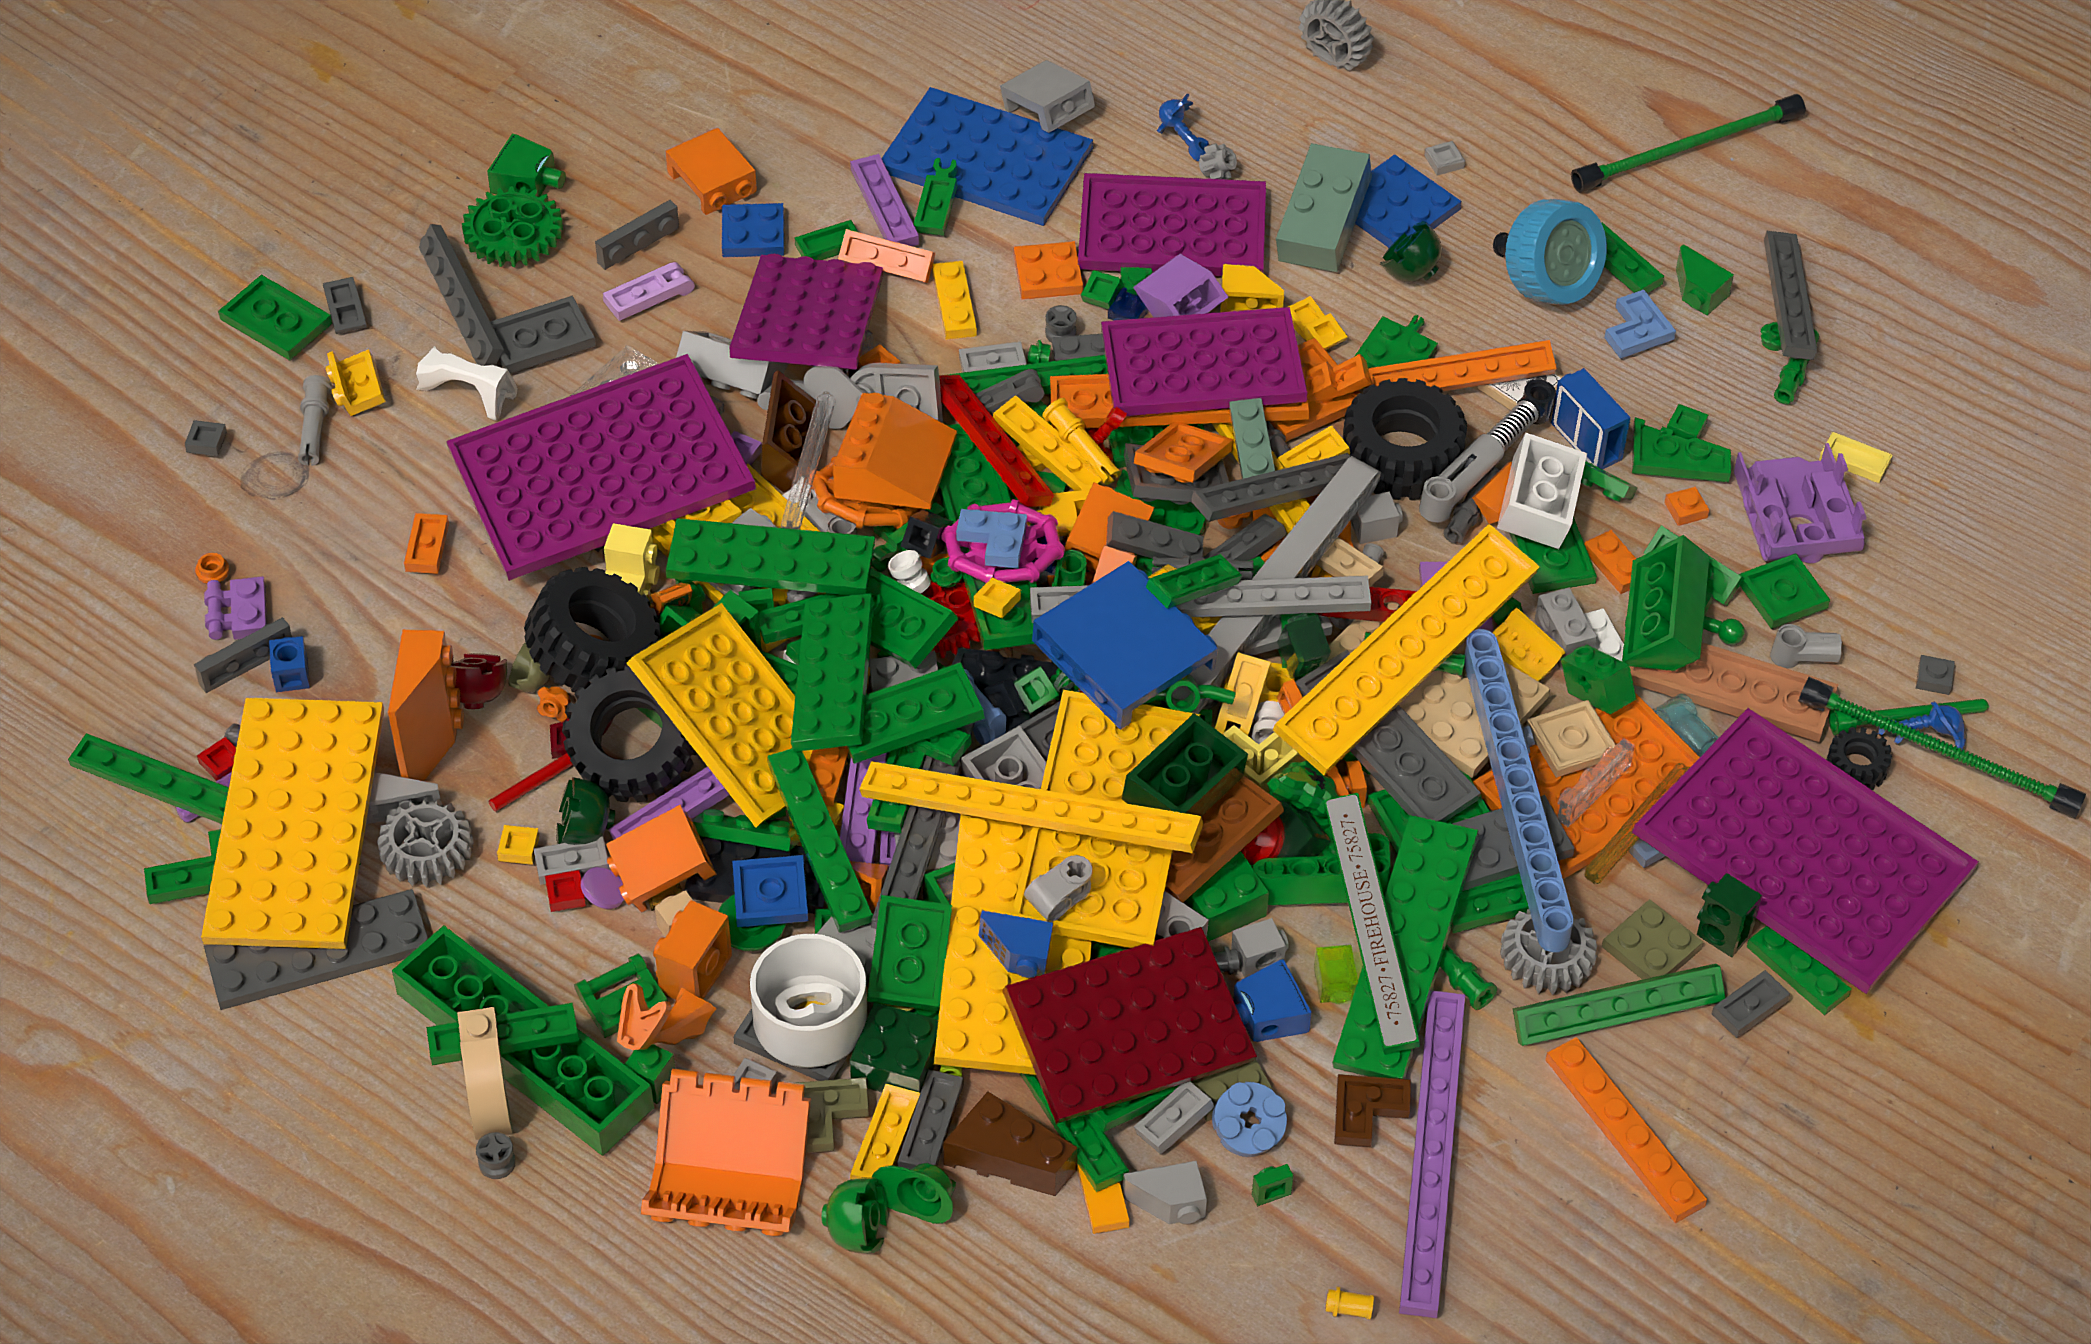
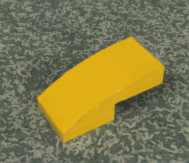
M1311 296L1288 306L1290 307L1294 329L1305 341L1315 338L1327 350L1347 340L1348 336L1332 314L1324 315Z

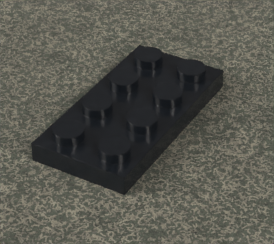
M700 836L717 874L705 881L698 873L687 878L685 890L692 900L723 903L730 896L734 895L732 861L803 855L808 913L815 914V909H825L826 901L803 846L796 845L790 851Z

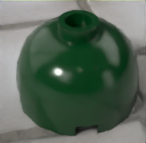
M1425 221L1419 222L1412 227L1416 231L1408 236L1405 233L1402 234L1383 255L1382 258L1385 261L1380 262V265L1394 278L1404 282H1415L1422 277L1428 280L1438 271L1439 267L1436 264L1441 258V241L1436 232Z
M572 777V780L567 782L559 812H562V824L557 823V844H588L597 841L603 836L605 829L609 830L613 827L615 810L610 809L609 797L605 790L597 783Z

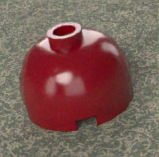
M469 653L464 654V659L454 662L453 655L451 666L456 667V685L454 688L460 689V703H463V708L471 710L482 709L485 702H490L501 694L507 679V659L500 661V656Z

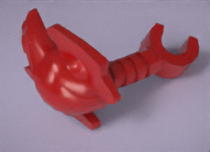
M1117 406L1110 410L1103 425L1098 430L1097 428H1090L1088 431L1090 437L1110 460L1113 459L1112 452L1108 447L1104 446L1103 442L1114 429L1116 430L1127 415L1126 412Z

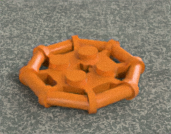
M837 456L832 457L831 462L820 471L811 473L808 480L809 486L814 490L818 499L817 507L823 513H832L854 523L856 528L862 529L863 526H894L899 529L909 521L910 516L923 510L921 508L834 498L832 495L834 494L833 479L831 478L833 477V464Z

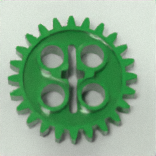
M510 186L508 192L505 193L501 188H497V195L486 192V200L476 198V206L469 205V213L463 215L464 223H462L464 242L468 244L470 253L476 252L477 259L486 256L487 264L498 260L499 267H502L506 261H510L512 267L516 266L517 261H522L526 266L528 265L529 258H533L538 262L540 261L539 253L549 255V247L556 248L557 239L562 238L561 230H563L560 208H556V202L554 200L548 201L547 194L538 197L537 189L526 193V186H523L519 192H515L513 186Z

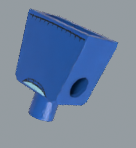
M1284 959L1259 970L1234 985L1233 1001L1251 1040L1260 1042L1309 1032L1312 1012Z

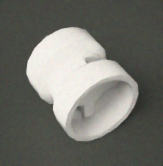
M914 550L902 551L889 561L888 568L892 576L897 579V582L920 594L930 586V577L927 571L921 568L922 561L918 552Z
M1265 701L1258 704L1254 716L1256 724H1254L1252 739L1256 743L1260 744L1274 733V725L1284 716L1279 702Z

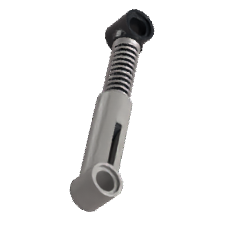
M1539 379L1528 382L1524 387L1523 396L1518 400L1517 405L1487 434L1480 435L1439 476L1428 479L1424 484L1419 505L1421 516L1428 521L1437 523L1447 520L1451 515L1452 508L1502 460L1504 451L1531 425L1543 424L1549 420L1556 396L1554 386L1545 380Z

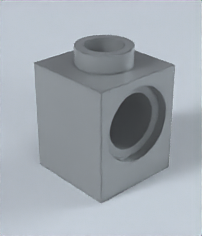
M1271 918L1233 930L1231 949L1237 950L1239 968L1244 978L1279 960L1284 959L1285 961V951L1289 949V944L1284 931L1278 930Z

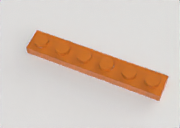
M1550 340L1368 368L1371 385L1379 386L1381 381L1388 379L1391 382H1396L1398 378H1408L1407 381L1416 382V379L1425 381L1427 386L1432 387L1435 385L1443 391L1555 374L1557 370Z
M1577 1037L1547 1052L1546 1062L1675 1223L1706 1206L1707 1198Z

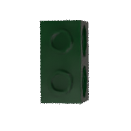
M1726 873L1718 883L1712 881L1703 893L1702 899L1705 900V903L1697 915V919L1700 921L1697 936L1732 958L1752 935L1762 895Z

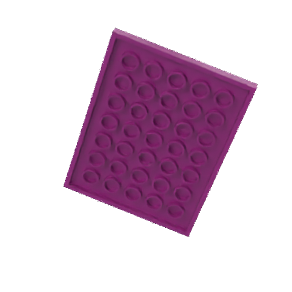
M688 354L446 441L449 452L508 581L604 546L613 523L650 529L756 489L755 481Z
M1749 708L1635 824L1632 831L1633 834L1707 885L1712 881L1718 883L1728 873L1760 893L1762 899L1756 916L1759 921L1865 994L1868 993L1972 874L1979 862Z

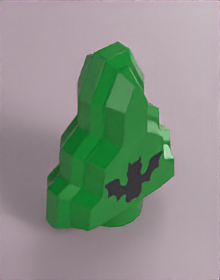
M1308 761L1290 763L1287 768L1281 773H1277L1267 783L1270 795L1275 799L1290 802L1297 808L1310 811L1317 817L1327 816L1324 806L1325 799L1339 797L1336 793L1333 779L1320 773Z

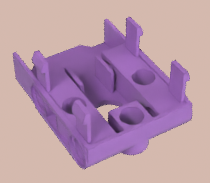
M1825 443L1821 461L1808 462L1800 457L1755 461L1750 468H1747L1742 453H1738L1734 474L1764 561H1774L1796 553L1801 561L1816 563L1824 555L1863 550L1864 533L1861 525L1867 517L1861 501L1857 502L1856 507H1854L1843 476L1844 472L1848 471V467L1843 454L1838 453L1837 461H1835L1829 443ZM1803 517L1812 523L1798 524L1796 534H1794L1790 519Z

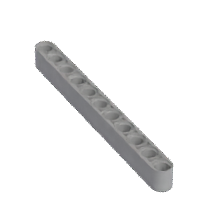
M1353 456L1349 457L1252 580L1306 578L1372 494L1380 480L1381 471ZM1276 614L1222 616L1208 634L1218 648L1215 669L1211 671L1203 664L1191 672L1190 675L1195 679L1197 685L1220 687L1232 672L1237 653L1246 654ZM1179 686L1172 692L1171 696L1181 700L1188 697L1191 691L1187 686ZM1210 698L1200 699L1196 709L1190 713L1199 714ZM1166 700L1161 701V704L1169 707Z

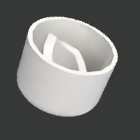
M794 935L771 945L761 954L753 967L750 978L753 1025L759 1042L770 1055L792 1066L814 1068L837 1062L853 1051L867 1020V995L864 967L851 948L841 941L825 935ZM805 1001H817L826 1004L811 1003L802 1009H792L795 1005Z

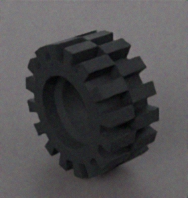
M1850 727L1848 733L1845 730L1840 731L1838 736L1835 735L1832 739L1826 760L1871 790H1874L1875 785L1881 786L1883 780L1886 779L1892 760V749L1890 745L1885 746L1887 740L1884 737L1877 739L1878 732L1874 730L1871 734H1867V728L1861 727L1860 732H1856L1855 727ZM1859 754L1869 759L1871 764H1855L1846 756Z

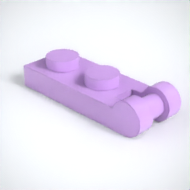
M672 262L604 292L603 301L618 321L678 294L681 296L688 295L693 291L695 284L689 276L683 275L684 270L677 262Z

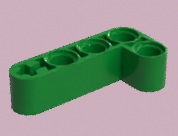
M1368 833L1383 896H1385L1391 877L1389 840L1383 834ZM1337 856L1265 858L1253 865V870L1269 892L1268 905L1348 903Z

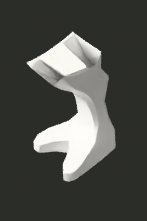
M435 346L418 363L416 375L419 384L416 390L428 391L450 380H459L473 384L482 397L487 417L495 421L499 420L505 397L514 400L517 395V386L507 369L494 365L481 366L451 353L442 354Z

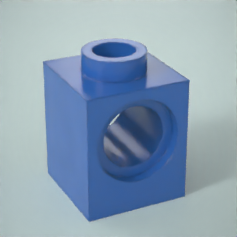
M303 636L269 640L271 674L276 693L310 688L308 656Z

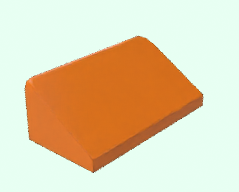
M1508 462L1472 497L1489 524L1499 521L1512 462Z

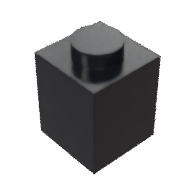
M923 509L910 516L900 547L914 550L919 555L931 559L944 551L946 543L942 540L941 535L944 528L951 526L953 521Z

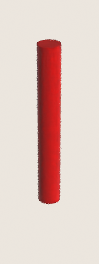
M567 753L490 799L488 801L493 811L497 812L573 765L570 761L571 758Z

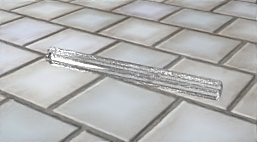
M824 391L822 395L817 397L781 522V528L799 530L801 528L836 404V397L830 395L829 391Z

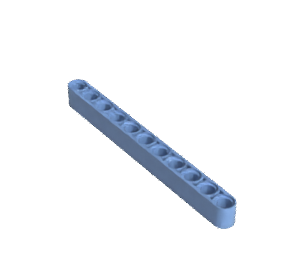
M1477 629L1468 635L1466 641L1464 665L1538 943L1546 951L1560 952L1566 949L1570 942L1573 927L1571 907L1497 638L1491 631Z

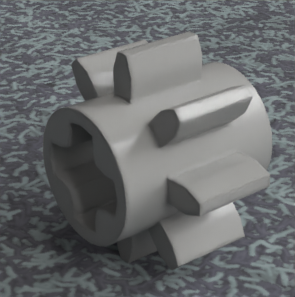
M1217 143L1204 147L1206 154L1201 155L1199 159V167L1202 174L1210 177V179L1226 180L1231 178L1230 171L1234 170L1237 164L1236 155L1233 150L1226 147L1225 144L1217 145Z

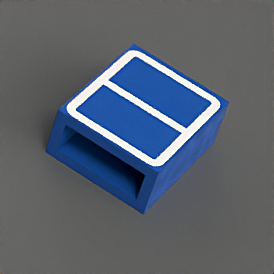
M1585 368L1573 374L1569 373L1558 380L1551 424L1574 449L1587 453L1586 461L1605 469L1622 461L1631 417Z

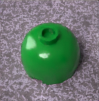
M876 1177L850 1179L839 1184L831 1193L828 1203L823 1205L821 1213L823 1225L828 1228L833 1241L849 1252L875 1253L883 1245L884 1238L876 1239L879 1224L887 1226V1201L883 1186L875 1185L878 1181Z

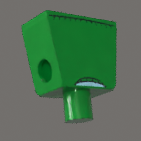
M513 133L487 170L490 193L497 194V188H501L505 193L508 192L510 186L514 187L515 192H519L523 186H526V193L537 189L538 197H540L547 186L561 189L566 179L565 171L555 169L554 155L551 149Z

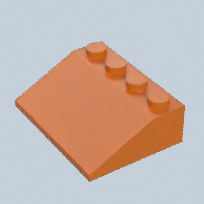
M862 393L833 464L834 498L930 510L954 446L957 431L894 396H886L880 393Z
M402 630L388 715L400 774L404 778L425 781L455 743L457 729L463 728L464 710L459 709L460 689L454 688L456 685V667L451 666L453 649L452 645H447L444 631Z

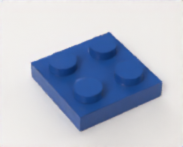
M783 203L722 205V257H756L768 254L784 256Z
M803 855L732 861L737 927L808 921Z

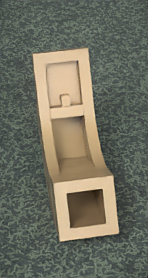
M490 1007L457 1012L464 1077L475 1139L479 1140L484 1135L492 1132L512 1135L495 1008Z

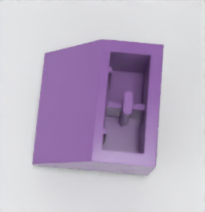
M1182 254L1174 257L1133 287L1153 317L1205 314L1228 298L1211 271Z

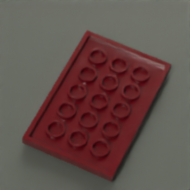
M1202 927L1156 940L1153 946L1142 944L1005 986L1002 991L1056 1124L1253 1062L1257 1057Z

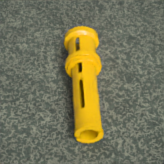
M1065 398L1057 399L1045 409L1042 415L1045 421H1050L1060 432L1059 437L1062 441L1070 442L1105 485L1115 481L1110 475H1114L1116 478L1120 476L1121 471L1112 463L1085 431V422L1082 418H1076L1070 411Z

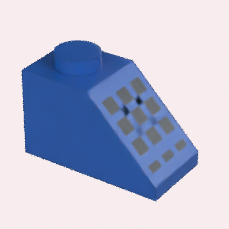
M982 910L978 936L1008 972L1017 973L1026 978L1045 974L1053 922Z

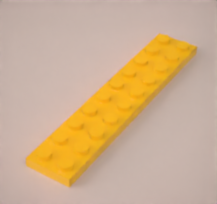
M1488 524L1274 725L1273 731L1320 773L1325 775L1467 640L1470 633L1483 625L1537 573L1540 566L1493 526Z

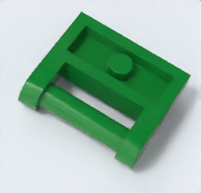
M639 953L629 957V962L588 982L584 979L574 984L579 999L604 1038L618 1032L623 996L627 986L632 983L638 984L643 988L644 998L649 1009L658 1002L668 1001ZM634 974L638 979L597 1000L593 995Z

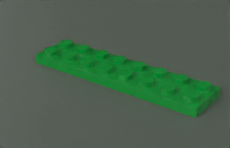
M1410 815L1384 900L1419 1035L1479 834L1477 829ZM1362 966L1333 1058V1068L1370 1077L1405 1079L1414 1048L1384 1054Z

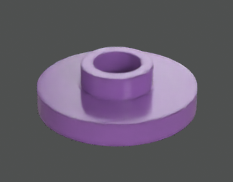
M594 867L589 869L582 877V892L594 905L604 909H613L620 906L624 898L619 890L623 882L619 876L615 877L611 870Z

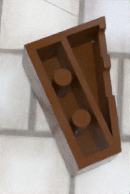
M989 1091L985 1093L943 1142L945 1166L955 1168L958 1165L977 1171V1175L989 1177V1174L1010 1180V1184L1056 1196L1077 1171L1076 1146Z

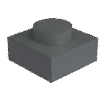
M194 420L185 441L186 452L218 456L227 434L225 424Z
M1921 655L1915 689L1949 695L1952 687L1955 661Z

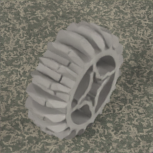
M1313 0L1305 7L1302 15L1299 17L1301 24L1298 28L1303 32L1301 38L1307 42L1306 48H1310L1313 51V56L1319 57L1321 61L1328 63L1330 66L1335 65L1337 69L1345 68L1350 71L1352 68L1362 64L1373 48L1371 42L1374 39L1373 35L1370 34L1372 27L1366 24L1367 17L1361 16L1359 13L1360 8L1355 9L1352 6L1351 0L1348 2L1344 0Z
M424 798L421 805H415L410 800L408 809L397 807V816L387 815V824L381 825L377 844L381 862L386 866V870L390 875H396L399 882L408 878V882L412 887L418 881H422L427 888L431 880H436L441 885L442 877L448 876L454 879L455 869L464 870L465 860H470L474 841L470 823H468V820H465L462 811H455L452 803L443 807V803L439 799L434 804H429Z
M1527 909V914L1519 911L1515 916V920L1510 919L1507 923L1506 930L1501 938L1500 955L1504 959L1505 970H1512V979H1523L1524 989L1529 985L1536 986L1537 994L1543 988H1548L1552 995L1556 992L1557 988L1567 993L1571 985L1579 987L1583 978L1587 979L1591 974L1597 957L1595 955L1597 943L1593 939L1592 928H1585L1584 918L1575 920L1573 910H1571L1573 927L1568 947L1560 952H1549L1548 955L1545 954L1546 950L1538 943L1529 909Z

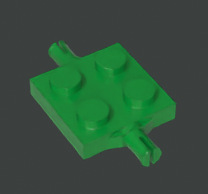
M1418 315L1413 316L1408 326H1403L1382 316L1355 356L1361 354L1366 360L1368 368L1431 359L1437 349L1438 342L1418 333L1425 323L1422 317L1418 320Z

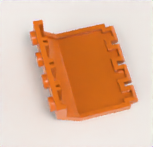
M672 1069L670 1081H665L662 1084L656 1160L649 1191L642 1199L641 1214L651 1215V1219L658 1222H671L673 1218L688 1220L689 1225L705 1227L709 1226L710 1223L724 1224V1228L731 1231H745L748 1227L761 1229L763 1234L770 1236H780L784 1232L789 1233L795 1222L804 1177L811 1098H804L805 1085L779 1081L776 1094H771V1080L742 1077L739 1090L735 1089V1076L705 1073L703 1085H698L699 1072Z

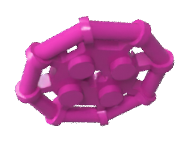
M1012 499L1010 503L984 506L972 504L967 509L1027 514V521L1034 525H1027L1019 568L1004 570L1006 567L985 566L987 543L957 541L956 530L959 519L951 526L945 527L941 535L942 540L946 543L949 555L948 566L954 572L961 571L985 583L992 577L1004 583L1027 580L1030 583H1034L1039 580V575L1055 560L1061 559L1065 552V547L1060 542L1056 528L1058 524L1057 519L1051 514L1044 515L1020 504V500ZM1046 537L1047 544L1037 543L1038 538ZM960 546L968 547L970 552L964 554L961 552Z

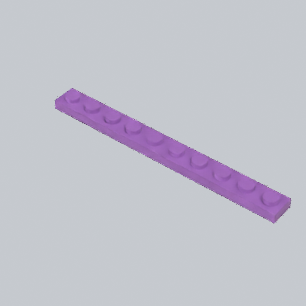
M1432 991L1427 1006L1399 1314L1437 1318L1465 1004L1464 994Z

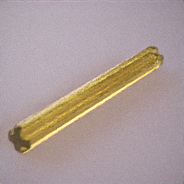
M1678 763L1585 868L1584 876L1587 880H1590L1593 884L1602 882L1639 839L1638 836L1632 833L1635 824L1690 767H1686L1683 763Z

